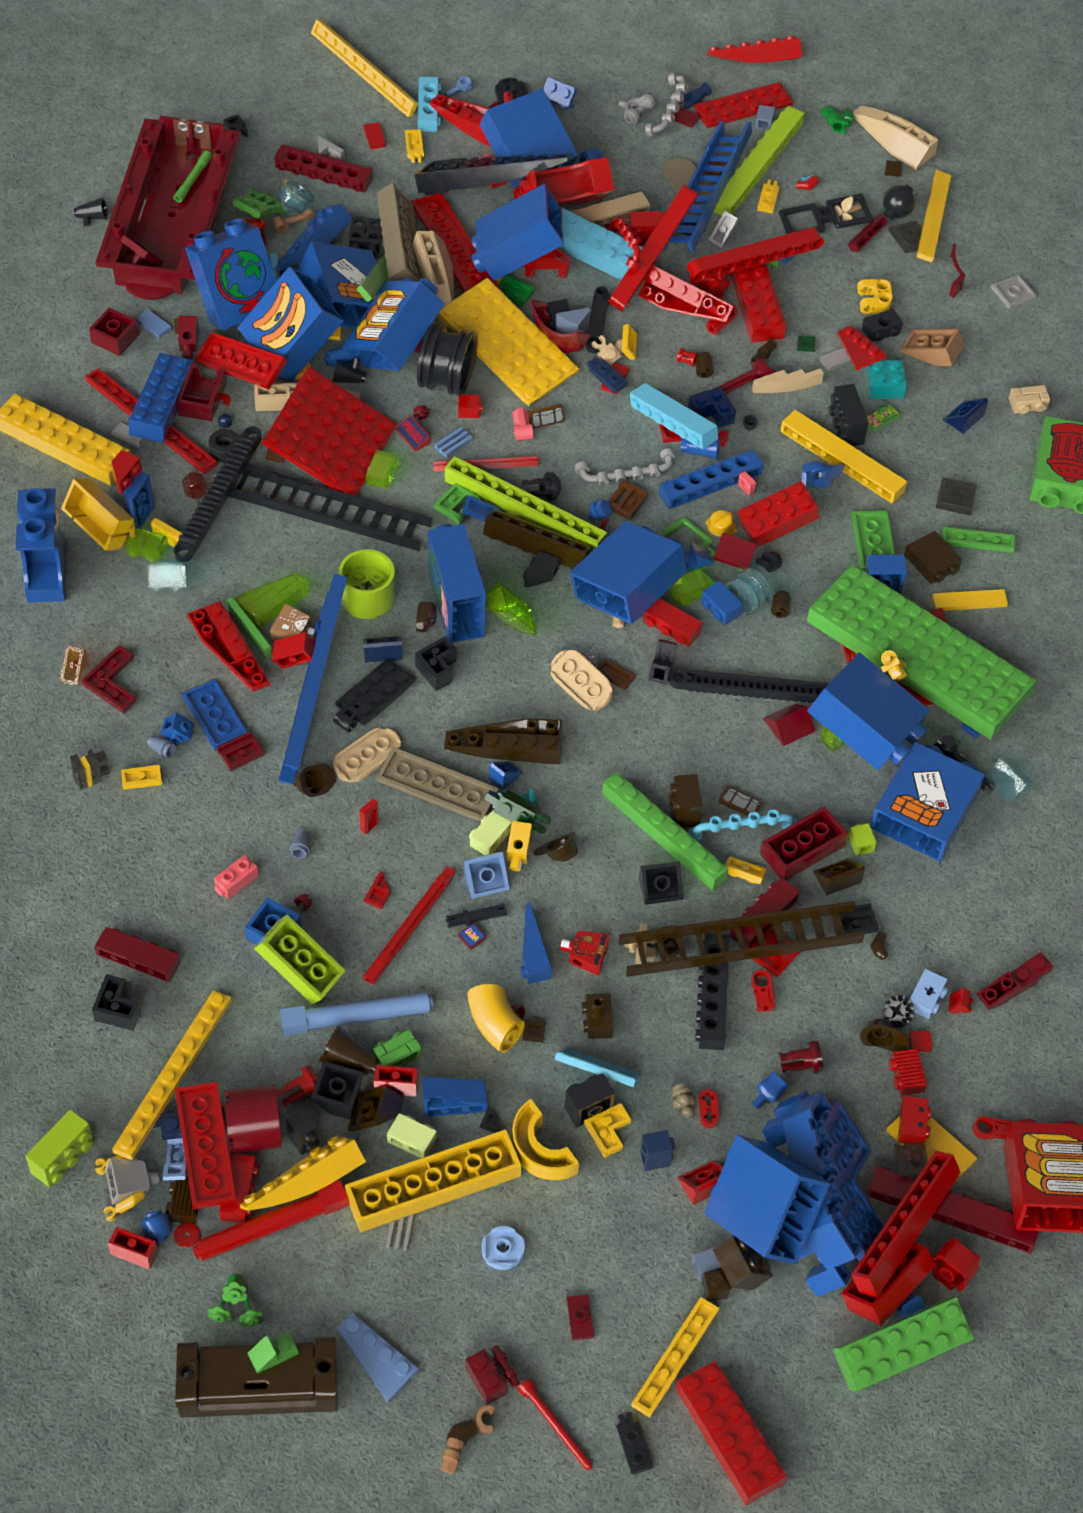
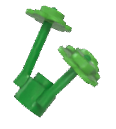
M240 1274L228 1276L227 1285L223 1287L220 1305L214 1308L209 1307L208 1317L218 1323L231 1321V1312L224 1309L225 1303L231 1301L232 1304H237L238 1301H245L247 1312L240 1316L239 1324L241 1326L253 1327L262 1322V1311L256 1312V1310L251 1309L248 1287L244 1285V1277Z

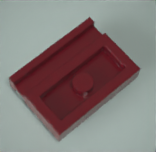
M251 731L217 747L218 754H220L230 772L264 756V750L255 737H253Z

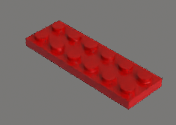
M777 82L695 104L694 109L708 129L718 126L720 121H724V124L756 116L759 105L774 107L775 110L792 106L793 101L781 83Z
M213 332L210 333L194 360L197 364L215 371L219 368L225 369L226 375L270 390L287 362L282 356Z
M217 1082L175 1088L193 1210L236 1203Z

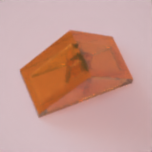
M66 645L60 682L78 686L88 665L85 649Z

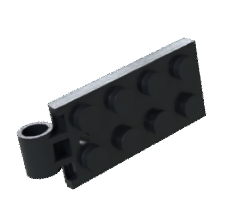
M386 659L335 702V705L341 710L336 713L333 722L348 733L352 731L349 727L351 726L354 729L357 721L365 726L401 696L415 682L416 678L389 659Z

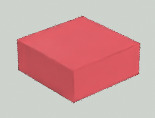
M746 472L741 473L738 485L750 496L755 493L756 482Z

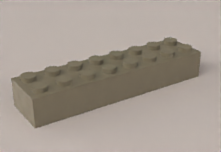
M391 183L377 192L378 212L382 226L381 234L385 248L384 256L388 270L387 277L389 281H402L403 278H409L412 281L419 282L423 276L412 246L417 233L413 203L394 183Z

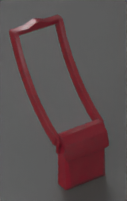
M953 243L950 257L960 275L951 285L949 296L952 298L962 290L966 276L957 263L955 243Z

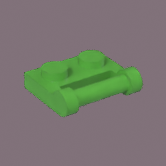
M455 483L434 504V509L459 525L466 514L462 513L463 508L458 513L455 510L466 500L468 495L479 500L481 499L476 494Z

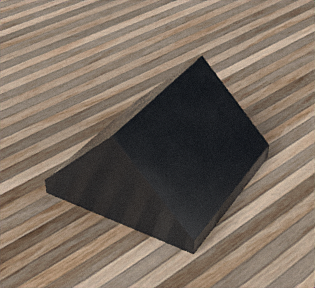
M680 861L640 866L639 882L645 905L684 900Z

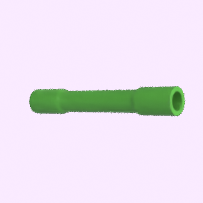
M209 151L203 152L183 185L175 193L173 198L176 202L181 203L184 200L191 186L211 160L212 154Z

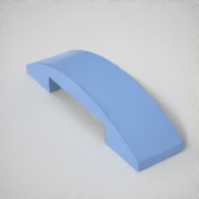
M182 1138L167 1140L168 1146L163 1180H185L187 1167Z

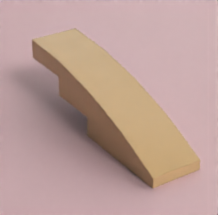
M802 369L789 374L781 370L753 380L752 391L753 393H778L805 389L822 384L824 373L821 369L806 374Z

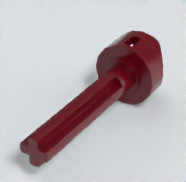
M762 357L752 362L753 370L712 389V395L717 399L755 379L773 374L775 371L768 367L764 361L765 357Z

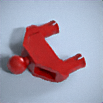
M556 248L524 265V275L527 278L531 275V278L535 276V269H558V276L562 278L564 275V278H567L568 269L571 267V259L566 253Z

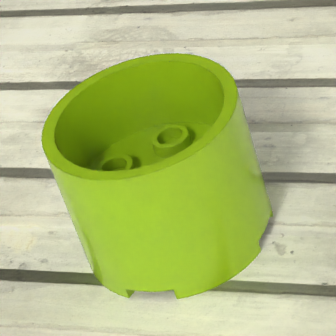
M370 549L358 550L346 556L339 567V575L347 577L341 601L344 609L350 615L360 619H374L387 611L389 612L395 602V569L390 558L379 551Z

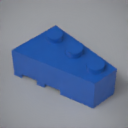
M422 1077L424 1117L487 1111L485 1081Z

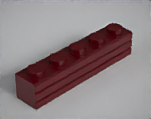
M876 216L872 222L865 226L848 243L852 252L860 251L888 224L885 216Z

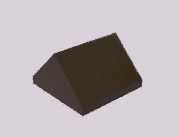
M847 858L814 870L813 873L827 896L860 884L865 868L863 865Z

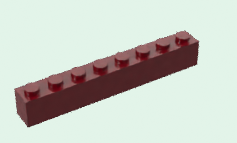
M876 1166L867 1196L897 1207L915 1182V1179L906 1174L900 1175L892 1172L889 1168ZM951 1190L948 1191L930 1218L1030 1254L1035 1247L1039 1231L1016 1230L1012 1211L997 1209L989 1203L977 1202L969 1196H960Z

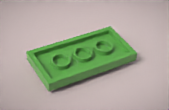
M855 511L851 513L861 570H865L868 555L895 554L887 511Z

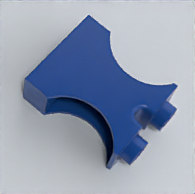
M56 488L18 490L17 513L19 524L16 527V551L21 553L27 602L65 601L67 543L65 533L61 531L59 524Z

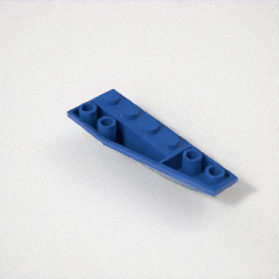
M332 204L326 209L322 208L316 213L317 217L307 223L308 227L301 233L287 253L278 260L274 270L279 271L300 263L311 241L325 244L333 241L352 220L341 204L335 206Z

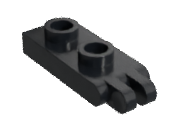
M631 1412L626 1413L628 1422L624 1421L622 1414L617 1415L620 1424L616 1425V1429L631 1475L653 1469L638 1419L633 1420Z

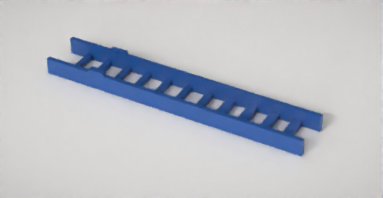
M720 121L688 184V187L695 191H712L713 193L711 196L698 195L695 201L708 202L707 205H692L688 211L702 212V215H686L682 222L697 223V225H679L675 231L692 233V235H673L663 251L666 250L669 243H688L690 252H694L753 132L751 122H747L741 136L736 137L723 136L725 126L724 121ZM720 142H735L734 146H718ZM715 151L732 152L731 156H713ZM710 161L727 162L726 166L709 165ZM705 171L722 172L721 176L704 175ZM700 181L717 182L716 186L699 185Z
M335 573L330 590L327 591L325 602L321 609L320 621H317L313 635L316 636L314 640L316 644L312 660L309 661L278 780L282 783L293 784L296 770L299 769L347 577Z

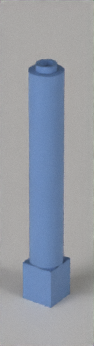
M427 992L311 1009H305V1006L280 1009L283 1036L307 1033L310 1029L428 1013L430 1008H433L432 995L428 996Z

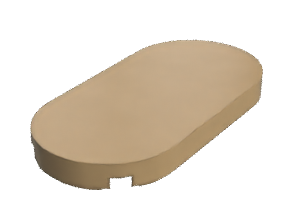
M564 650L553 658L551 662L552 678L582 707L597 711L608 705L613 695L611 682L581 653L576 650Z
M389 728L370 730L335 756L333 768L336 776L347 782H358L365 779L384 765L393 747L401 748L399 735Z

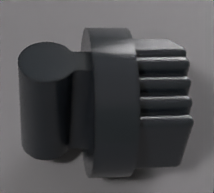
M765 552L761 558H757L755 561L757 565L764 567L767 572H774L782 565L781 556L776 552Z

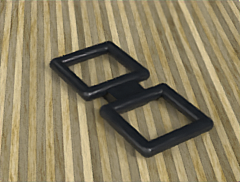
M863 194L827 200L826 206L817 208L815 203L779 210V216L786 234L796 232L792 231L786 215L810 210L817 223V226L814 228L819 233L825 231L824 223L833 222L835 227L840 229L873 221ZM848 197H853V202L859 201L865 217L840 222L834 206L840 205Z

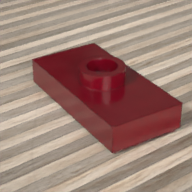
M588 1295L566 1297L572 1341L593 1339L594 1331Z

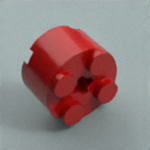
M956 1238L945 1242L932 1257L935 1267L932 1269L934 1271L932 1276L951 1291L954 1288L959 1289L957 1292L963 1291L979 1271L980 1257L963 1246L961 1241Z

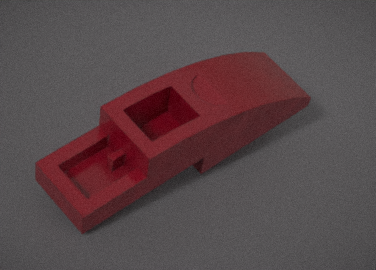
M1039 952L1011 973L1009 971L976 993V995L987 1009L991 1010L1036 985L1039 979L1054 970V966L1042 952Z

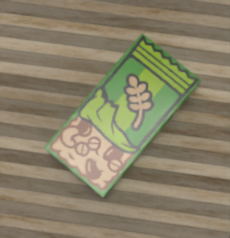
M888 403L866 416L869 422L868 427L875 432L899 418L900 413Z

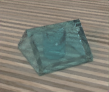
M1001 758L985 776L995 786L994 791L1008 805L1037 787L1009 759Z

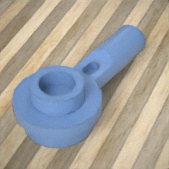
M461 77L457 81V85L445 92L444 95L451 97L459 91H469L472 89L473 83L469 77Z

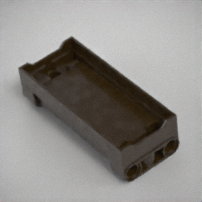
M336 1337L315 1338V1344L313 1342L295 1343L298 1355L258 1374L248 1356V1352L257 1344L202 1346L199 1348L198 1342L177 1343L176 1407H178L180 1418L336 1411ZM322 1366L330 1368L327 1372L319 1371ZM188 1371L194 1373L193 1376L189 1378L185 1377V1373Z

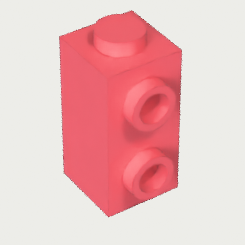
M243 855L214 877L215 891L220 896L224 895L227 899H230L259 876L258 867L246 855Z

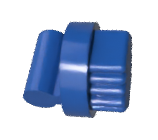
M607 500L592 502L588 519L601 521L605 517L610 516L612 508Z

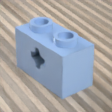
M927 969L924 970L910 998L915 1013L928 1019L932 1013L936 1015L940 1006L938 1000L939 998L944 999L948 990L945 987L946 978Z

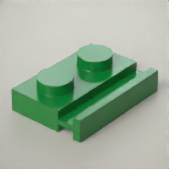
M505 275L498 284L504 295L512 303L523 307L524 303L535 293V287L508 275Z

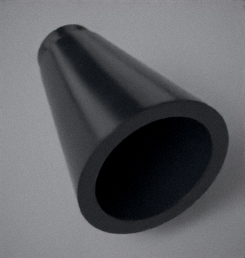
M101 197L74 208L75 217L83 218V226H90V219L107 220L105 199Z
M354 358L352 366L337 359L332 382L365 383L367 373L359 370L361 359Z

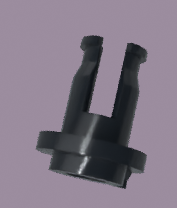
M546 472L543 478L524 479L521 483L522 485L539 484V490L526 492L534 496H546L549 501L556 500L561 492V481L554 472Z

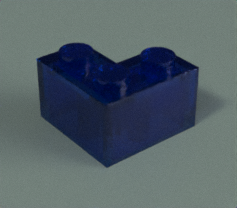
M721 386L689 397L688 409L704 418L711 416L718 428L734 424L736 410Z

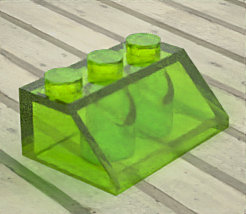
M500 582L485 590V609L487 611H491L496 618H500L506 626H510L516 631L531 636L537 635L530 606Z

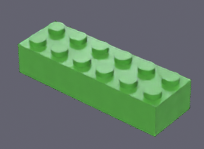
M950 1297L832 1349L849 1390L859 1391L969 1342L974 1338L957 1297Z

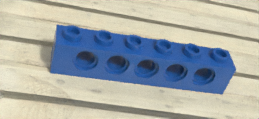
M754 450L743 452L724 461L713 463L708 467L697 469L692 473L665 481L660 484L659 495L668 509H672L738 484L739 475L743 472H746L751 478L762 475L764 464Z

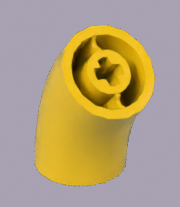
M483 984L471 988L467 992L468 1003L478 1029L493 1047L501 1053H506L520 1039L524 1031L525 1022L511 1008L503 986Z

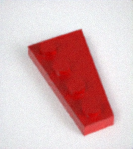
M847 326L837 331L839 340L843 348H845L847 355H849L855 371L886 359L885 352L855 327Z

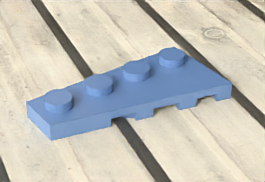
M353 1313L337 1328L340 1336L388 1403L418 1371L414 1364Z

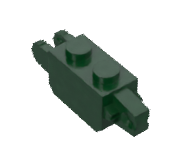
M489 790L484 800L493 805L494 813L511 822L532 824V830L541 834L546 833V828L535 821L538 819L544 823H550L551 817L542 813L538 805L512 791L496 793Z

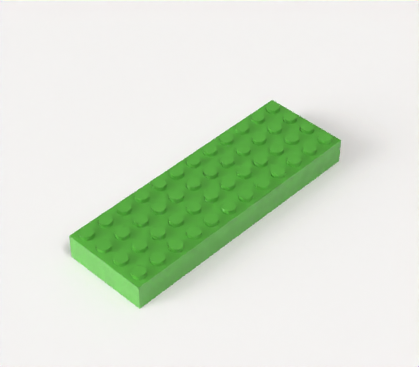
M853 564L809 608L808 623L856 654L862 653L878 668L881 669L884 666L881 656L885 651L895 652L898 658L906 663V666L903 668L907 676L899 680L901 683L989 740L993 739L1033 693L1037 680Z

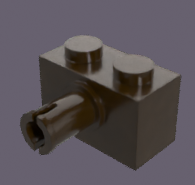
M586 994L585 1002H582V1014H586V1020H583V1032H587L588 1039L612 1038L611 994Z

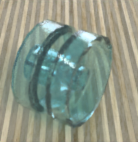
M745 568L725 584L730 592L743 604L742 613L744 615H751L771 599V588L762 574L752 568Z

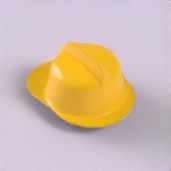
M727 510L715 511L705 522L709 531L721 537L722 533L731 535L737 532L733 514L727 512Z

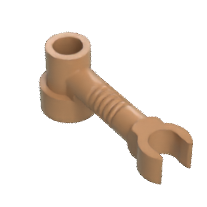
M307 209L300 215L283 220L280 216H276L272 220L274 229L278 235L282 231L287 233L289 231L288 225L303 220L310 221L314 218L313 215H310L314 214L313 209Z

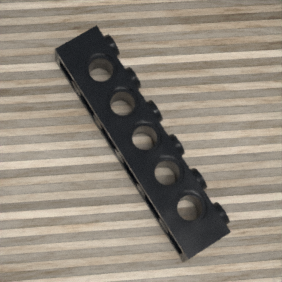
M705 933L703 942L706 954L720 953L716 934ZM722 934L727 952L729 951V935ZM728 962L698 967V970H702V976H698V988H701V993L697 995V1005L701 1006V1009L696 1014V1023L700 1024V1029H696L695 1041L699 1042V1049H724ZM707 1008H713V1009H715V1010H714V1011H710V1010H708ZM706 1026H713L714 1029H709Z

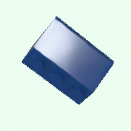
M142 471L139 476L135 477L130 487L126 488L123 492L126 512L134 518L135 533L139 532L154 510L150 474Z

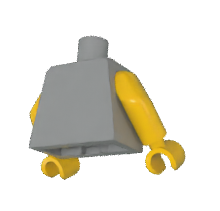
M117 1155L108 1158L107 1161L99 1158L95 1162L96 1166L103 1165L95 1170L101 1175L106 1173L112 1205H116L115 1208L108 1206L104 1209L105 1214L113 1212L110 1217H107V1221L110 1222L117 1219L118 1213L122 1214L141 1202L149 1191L150 1185H158L159 1183L158 1173L147 1172L146 1164L143 1160L135 1158L130 1160Z

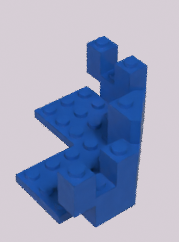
M806 1090L780 1102L774 1111L776 1118L768 1121L762 1132L765 1140L774 1147L787 1143L789 1157L830 1183L800 1258L816 1252L819 1262L822 1263L811 1268L806 1277L808 1287L813 1290L816 1297L846 1286L851 1273L844 1263L856 1259V1257L861 1261L884 1225L855 1181L871 1149L839 1098L830 1103L822 1090L812 1095Z

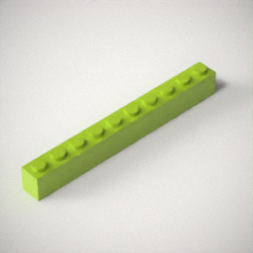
M790 106L781 111L779 118L773 121L771 128L766 130L762 139H759L755 149L752 148L748 158L743 160L740 168L738 167L733 177H730L713 211L714 213L721 216L724 211L732 215L735 213L803 125L804 112Z
M455 456L445 466V482L451 485L457 483L479 496L481 500L497 506L517 518L592 546L591 552L607 538L606 531Z

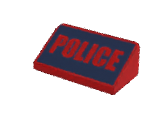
M411 415L396 428V431L415 452L430 444V436Z

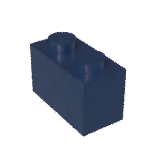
M668 1130L642 1135L640 1154L645 1171L670 1166L675 1143L673 1137H669Z

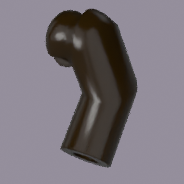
M881 931L875 936L870 948L876 957L884 960L888 956V952L883 945L887 936Z

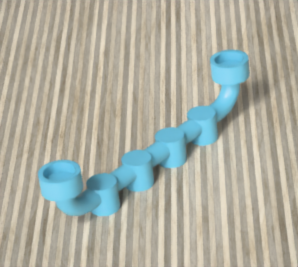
M774 809L769 810L765 816H760L757 812L749 813L748 818H741L737 814H732L729 820L723 821L720 817L714 816L710 819V822L701 823L690 828L687 833L699 843L703 837L702 831L705 830L718 832L722 828L737 830L740 826L747 825L751 828H756L759 824L764 823L774 826L781 821L782 828L785 829L796 823L797 819L790 814H779Z

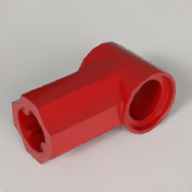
M734 306L728 322L711 319L705 324L707 330L716 335L728 324L732 323L738 315L736 306Z

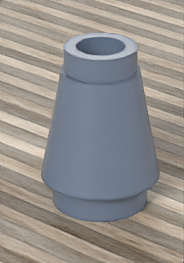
M154 735L150 736L147 741V745L162 758H171L176 752V745H174L173 741Z
M304 829L297 831L290 846V852L294 858L302 859L309 853L308 832Z

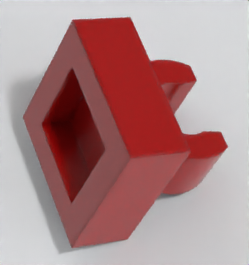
M962 988L951 993L948 1011L954 1014L971 1012L972 1009L968 1007V1004L973 1003V999L969 997L970 991Z

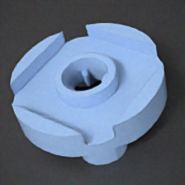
M495 1227L482 1240V1256L487 1265L498 1270H508L516 1267L524 1256V1239L511 1227ZM501 1244H506L509 1250L501 1252L497 1248L501 1247Z

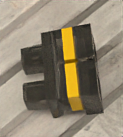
M90 749L88 755L81 758L77 754L70 756L72 777L80 791L102 782L101 777L110 774L107 765L108 757L104 750L94 753Z

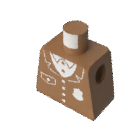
M287 604L284 605L270 629L271 640L273 641L307 632L313 640L316 637L313 635L314 628H311L310 616Z

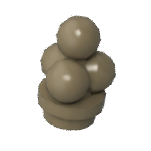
M686 1083L674 1086L672 1088L673 1093L671 1094L674 1099L672 1102L673 1107L676 1110H681L684 1118H691L694 1114L692 1106L696 1102L694 1096L690 1095L692 1094L691 1088Z

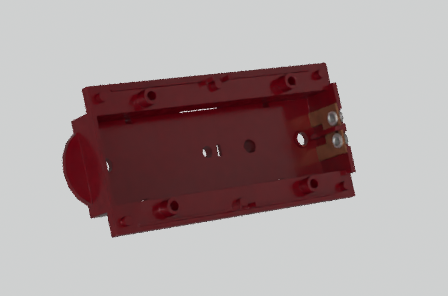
M161 115L159 120L144 118L96 259L97 267L113 269L116 285L124 286L128 293L137 298L158 300L166 298L173 293L182 294L185 283L189 279L195 280L185 247L195 244L193 237L197 234L212 231L241 139V131L225 129L224 124L203 123L191 119L187 121ZM209 151L212 154L211 160L191 186L184 200L181 203L176 202L173 198L175 193L183 185L203 152ZM190 154L195 155V157L189 158L187 156ZM146 199V203L140 221H138L144 200ZM125 235L151 251L164 261L162 266L159 267L146 259H143L140 265L128 264L135 252L121 242L122 237Z

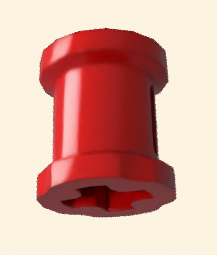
M681 347L677 354L676 362H684L693 367L698 352L692 353Z

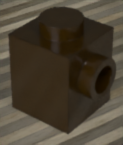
M723 1269L704 1272L702 1285L706 1300L710 1302L728 1299L729 1291L732 1287Z

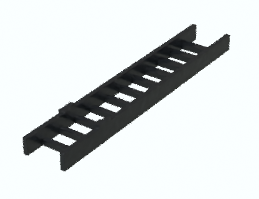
M249 465L244 469L242 473L244 475L237 488H233L228 496L416 551L421 549L420 541L410 539L416 525L420 524L430 528L432 525V518L280 475L278 472L269 469L263 470ZM248 476L260 479L253 493L241 490ZM265 480L277 484L270 498L260 494ZM282 485L294 488L286 503L274 500ZM298 490L310 493L303 508L292 505ZM315 495L327 498L320 513L308 509ZM331 500L343 502L336 517L325 514ZM349 504L359 507L352 522L342 519ZM366 509L376 512L369 527L360 524ZM383 514L392 516L386 531L376 529ZM400 519L409 521L403 536L393 534Z

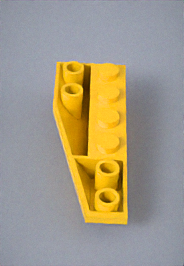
M334 1136L327 1141L328 1144L312 1149L309 1152V1156L302 1159L272 1182L264 1185L258 1192L245 1197V1201L240 1204V1207L249 1211L293 1201L333 1183L366 1161L354 1139Z

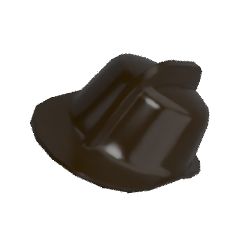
M327 764L307 766L298 773L293 786L297 787L301 793L308 797L324 795L336 783V774L333 768Z
M571 832L561 838L550 841L535 849L533 854L536 856L547 854L554 861H568L578 854V849L573 840L576 834Z
M883 1018L869 1021L868 1026L862 1029L860 1033V1039L866 1046L879 1047L892 1052L907 1050L909 1047L907 1035L895 1029L890 1021Z

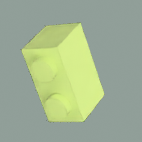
M492 810L489 815L483 817L479 827L471 831L469 835L470 846L484 855L492 854L509 835L512 822L494 813V810Z
M400 1113L387 1133V1142L420 1158L428 1155L436 1141V1130L428 1124L423 1125L409 1115L404 1116Z

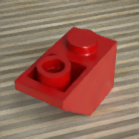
M121 449L111 461L115 482L120 494L130 487L132 481L142 471L140 457Z

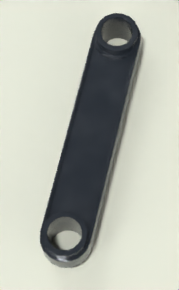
M603 286L597 287L593 296L588 327L590 336L586 342V349L590 353L600 351L595 349L591 343L595 341L600 345L601 341L598 337L603 336L609 292Z

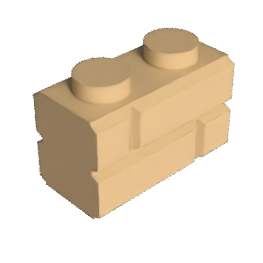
M1045 385L1013 388L1009 394V401L1014 413L1026 414L1032 411L1043 412L1048 409L1050 398Z

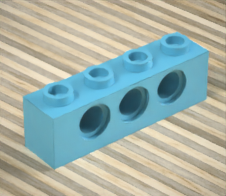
M419 77L418 129H421V131L437 132V126H441V116H438L440 114L429 105V102L438 93L441 94V84H438V77Z

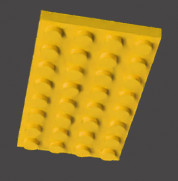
M488 278L444 306L437 315L456 334H459L462 329L468 330L469 333L471 331L477 332V356L528 406H531L579 372V368Z

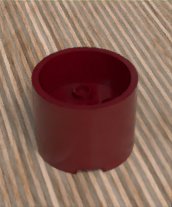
M276 1084L225 1089L226 1099H229V1101H225L228 1136L230 1142H233V1144H229L230 1153L282 1148Z

